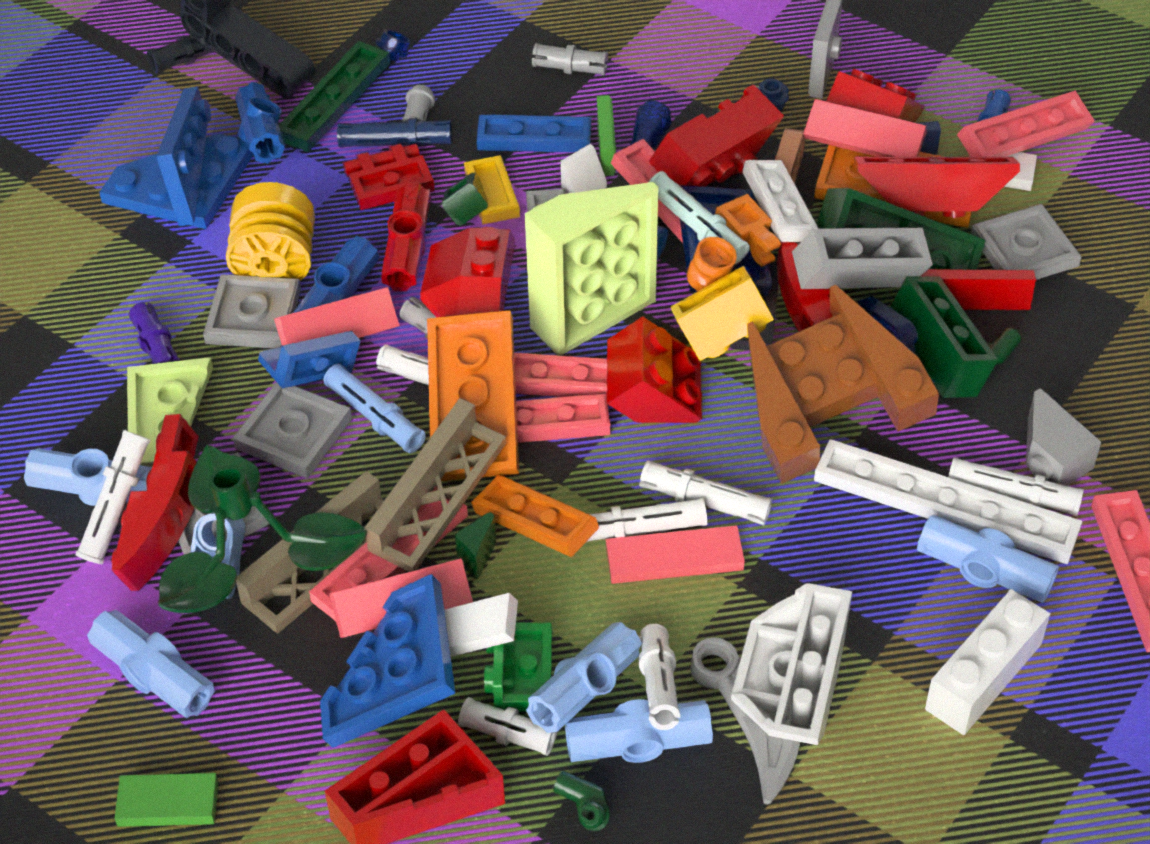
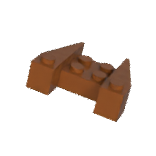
M837 285L830 287V312L833 317L766 346L753 321L747 323L748 346L762 448L781 484L817 468L820 461V445L810 427L877 397L880 399L897 432L930 418L937 413L939 393L920 359Z

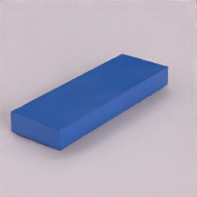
M479 115L477 150L577 152L591 144V117Z

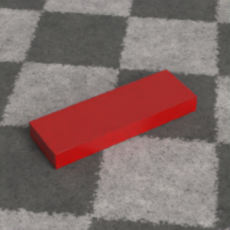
M928 269L921 275L940 276L963 310H1030L1036 282L1034 270Z

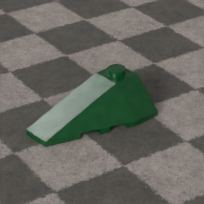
M850 188L827 189L816 224L819 229L923 228L933 264L929 269L977 270L986 241L985 239Z

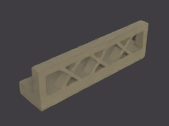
M459 398L367 523L364 529L367 531L366 541L369 552L408 572L417 570L506 445V436L476 422L474 404ZM472 436L490 444L484 453L466 457L464 446ZM464 469L466 479L461 485L443 489L441 478L446 472ZM441 501L443 511L439 517L419 522L417 511L422 505ZM417 534L419 545L410 557L392 548L398 538Z
M368 471L364 472L315 513L326 512L341 515L363 526V522L372 516L384 502L381 498L379 480ZM366 538L364 540L365 542L363 544L361 543V545L354 552H356L362 545H364L367 542ZM283 539L240 573L236 580L241 604L277 634L313 604L309 591L340 565L332 567V570L330 568L324 570V576L316 583L298 584L299 575L305 569L298 567L291 561L288 550L292 543L286 542ZM274 596H291V604L278 615H275L264 606Z

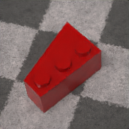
M752 84L744 90L743 96L736 103L733 104L729 99L721 102L718 106L721 111L707 119L702 113L667 133L648 162L657 172L664 171L670 179L686 192L693 189L699 191L709 183L715 181L721 183L737 173L743 175L742 171L745 160H758L756 154L783 119L784 115Z
M444 709L324 791L330 820L350 844H388L505 804L502 773Z

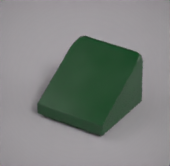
M476 172L470 173L445 190L441 206L458 226L463 225L488 207L486 194Z
M491 512L486 513L455 533L457 559L462 558L464 568L474 579L480 577L496 544L495 516Z

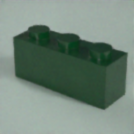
M906 276L887 313L912 352L920 359L930 379L943 398L977 397L996 365L997 357L940 276Z

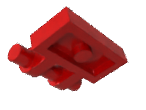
M416 143L403 147L401 144L389 146L388 151L369 155L368 152L356 154V159L342 162L346 177L349 176L350 186L360 210L395 202L397 189L403 187L406 182L420 183L422 187L430 190V192L435 191L433 177L423 155H420Z

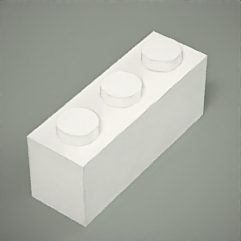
M1010 589L931 679L925 710L962 735H965L1041 646L1050 613Z

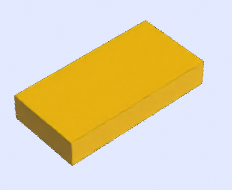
M501 155L464 162L465 175L467 176L472 172L478 174L488 200L487 209L479 213L482 225L520 217V207Z

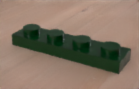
M357 41L278 125L283 142L309 152L390 64L389 52Z

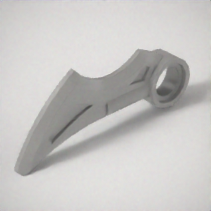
M706 638L697 643L693 649L690 666L692 677L698 684L706 688L720 690L751 746L759 772L763 803L770 804L783 788L793 769L800 742L769 736L731 700V693L741 657L738 656L736 649L730 642L722 638ZM709 655H717L723 658L727 666L721 671H711L702 664L701 660Z

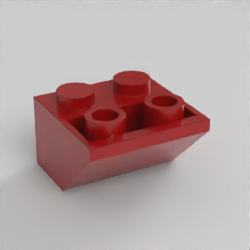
M854 68L851 75L838 71L826 101L913 123L917 121L925 107L915 101L917 94L890 82H887L885 88H882L881 86L884 81Z
M641 317L607 339V404L636 423H697L702 420L701 361L693 348L687 347L671 336L664 328L658 327L645 317Z

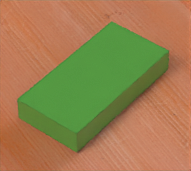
M610 95L597 96L599 160L604 175L614 176L616 169L611 164V161L616 153L612 98H610Z
M217 774L121 775L114 818L117 827L215 824L219 782Z

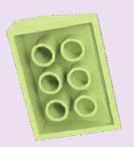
M654 182L562 194L543 204L537 205L525 213L530 328L556 355L562 356L656 302L658 186Z

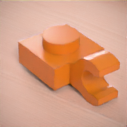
M748 194L716 208L715 214H719L726 220V226L743 241L748 242L752 257L760 266L775 261V256L770 251L780 247L781 243L773 233L769 232L772 220Z

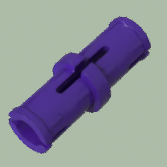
M145 302L134 305L129 311V317L138 332V343L141 349L148 353L152 364L180 361L171 345V333L165 325L160 323L154 306L149 302L147 305Z

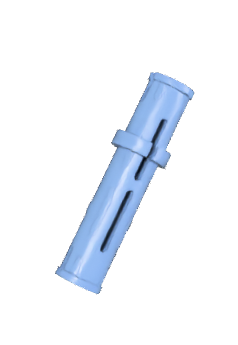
M335 364L328 369L323 379L324 385L336 392L354 409L371 421L372 428L377 433L383 436L388 435L405 452L410 454L422 446L426 437L425 432L405 418L403 410L395 403H387L367 385L347 371L343 365Z

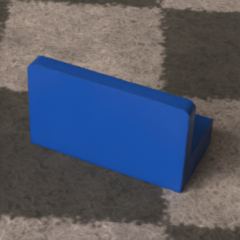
M347 331L260 351L258 361L279 386L284 389L322 380L328 369L335 364L343 365L347 371L352 373L361 340L353 331Z

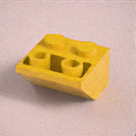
M744 266L671 306L678 324L700 361L707 357H718L725 353L733 342L744 336L748 338L747 323L753 321L758 332L761 333L766 328L767 323L774 320Z

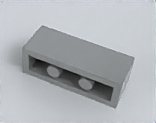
M923 228L813 229L792 251L801 289H830L833 285H837L839 288L901 287L906 276H921L933 265Z

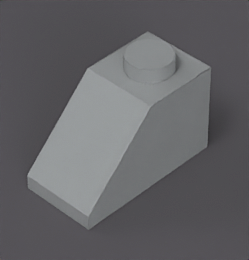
M1040 388L1034 392L1028 415L1026 466L1034 477L1037 474L1046 476L1045 481L1068 486L1094 469L1101 441Z

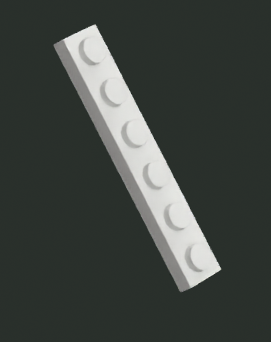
M829 439L815 470L814 481L925 518L936 515L977 533L984 528L996 529L1006 534L1014 543V547L1067 565L1082 525L1081 520Z

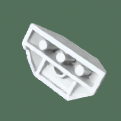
M806 583L795 590L794 595L778 602L751 621L731 693V700L769 736L818 745L824 736L841 663L852 591Z

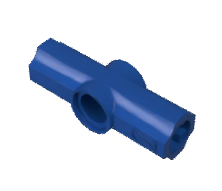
M250 82L245 87H239L235 97L241 118L237 135L248 143L249 150L253 152L255 161L268 164L271 160L281 158L285 148L278 126L282 113L281 108L270 100V96L265 92L264 85Z
M357 235L354 239H348L332 262L325 263L316 269L314 273L315 284L293 313L353 297L354 292L379 260L378 249L373 247L368 239Z

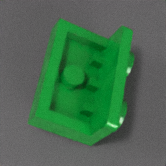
M516 623L514 641L486 648V654H494V665H485L484 690L485 693H493L494 707L503 710L512 707L518 709L519 712H527L526 709L529 707L528 698L552 677V623Z

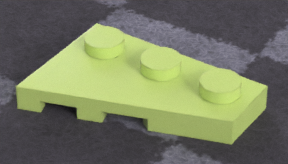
M211 357L127 367L128 431L151 440L147 445L140 465L153 466L156 454V438L161 432L165 415L181 414L190 426L192 425L213 370Z

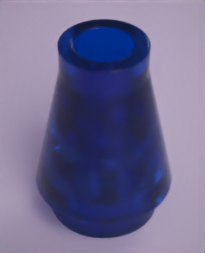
M654 100L646 101L643 106H640L636 111L630 145L644 139L653 149L672 124L670 109L663 103Z

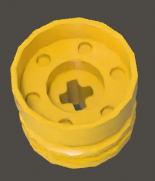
M278 182L257 183L244 188L235 196L231 207L230 233L226 248L227 265L234 275L293 278L300 281L307 276L311 266L312 237L315 224L314 206L308 197L293 186Z

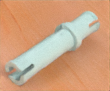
M664 171L656 173L649 182H654L658 186V200L698 233L697 238L699 241L707 237H718L709 227L703 224L706 223L722 239L732 244L737 255L735 264L739 263L746 256L750 245L726 226V220L719 214L713 215L693 196L670 179ZM674 198H677L681 203H683V204H684L688 209H690L692 212H689L685 207H683V206H682L678 201H676Z

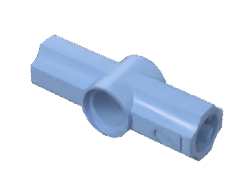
M37 448L30 451L25 461L24 479L27 486L78 494L80 500L85 504L96 505L106 476L103 475L106 466H111L112 460H109L108 456L98 449H86L77 454ZM139 466L136 477L140 479L136 487H131L130 492L147 491V475L152 470V467ZM130 492L127 497L126 503H128Z
M936 515L928 518L917 545V551L960 568L963 577L975 586L992 588L998 584L1041 603L1046 601L1059 569L1058 565L1016 549L1012 540L999 530L984 528L977 533Z
M116 609L111 612L105 610L93 621V626L87 634L90 644L119 665L123 675L137 690L145 694L152 691L186 718L192 715L198 716L208 706L209 700L215 692L213 683L183 661L175 646L163 635L157 632L149 635Z
M622 622L613 623L575 657L560 661L555 668L554 676L528 698L529 707L526 711L533 724L539 725L547 733L559 731L595 696L611 692L615 686L617 676L640 655L639 648L642 642L636 631L629 629Z
M644 699L631 700L620 704L613 713L572 718L565 724L570 761L578 762L622 755V758L628 762L642 763L657 758L665 749L712 743L713 733L708 704H706L705 700L679 703L680 718L677 717L679 723L669 730H659L651 725L649 721L648 700Z

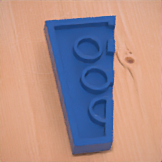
M198 86L183 89L156 155L179 226L191 225L195 222L208 122L211 121L209 103L207 99L201 98Z

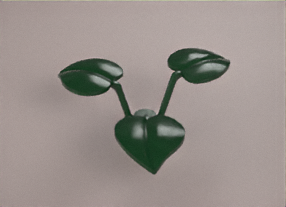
M206 445L192 471L188 486V497L196 510L203 513L214 512L216 517V553L212 558L204 552H191L173 560L161 576L158 605L170 612L193 613L214 607L228 597L236 584L237 573L233 566L221 563L225 557V519H242L250 513L252 506L258 509L284 541L292 543L288 550L289 557L295 565L305 570H326L340 564L361 545L366 538L367 531L360 523L350 518L326 512L305 515L295 523L294 533L287 531L262 502L260 494L256 492L261 482V475L257 466L247 459L224 453L211 445Z

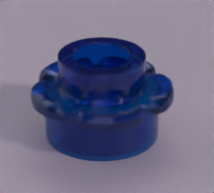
M384 29L381 37L375 40L380 49L389 52L391 60L398 61L400 56L407 57L409 55L408 46L410 39L397 31Z

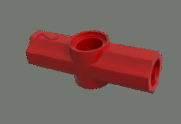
M406 182L403 187L397 189L393 214L387 221L389 235L381 279L382 284L388 285L393 291L407 292L410 287L417 284L421 257L426 251L424 237L431 193L430 190L425 189L420 183Z

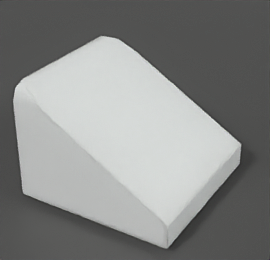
M591 144L561 160V189H565L566 194L605 189L607 187L606 177L595 148Z

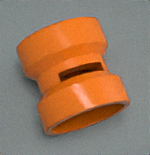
M719 237L702 239L698 243L693 256L694 259L688 267L687 281L691 287L699 291L728 275L732 271L737 258L736 250L732 244Z

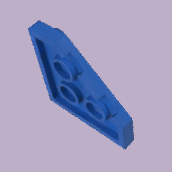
M221 133L206 137L195 222L191 226L203 229L208 228L254 155L249 150L248 143L241 138ZM157 154L117 166L99 192L101 201L104 204L177 222L157 161Z
M432 574L390 594L382 606L386 614L373 633L365 632L346 661L351 667L337 688L330 685L320 700L323 740L332 748L456 693L441 583Z

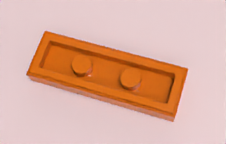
M500 474L471 502L475 513L483 516L491 512L495 516L496 523L571 558L599 529L596 517Z

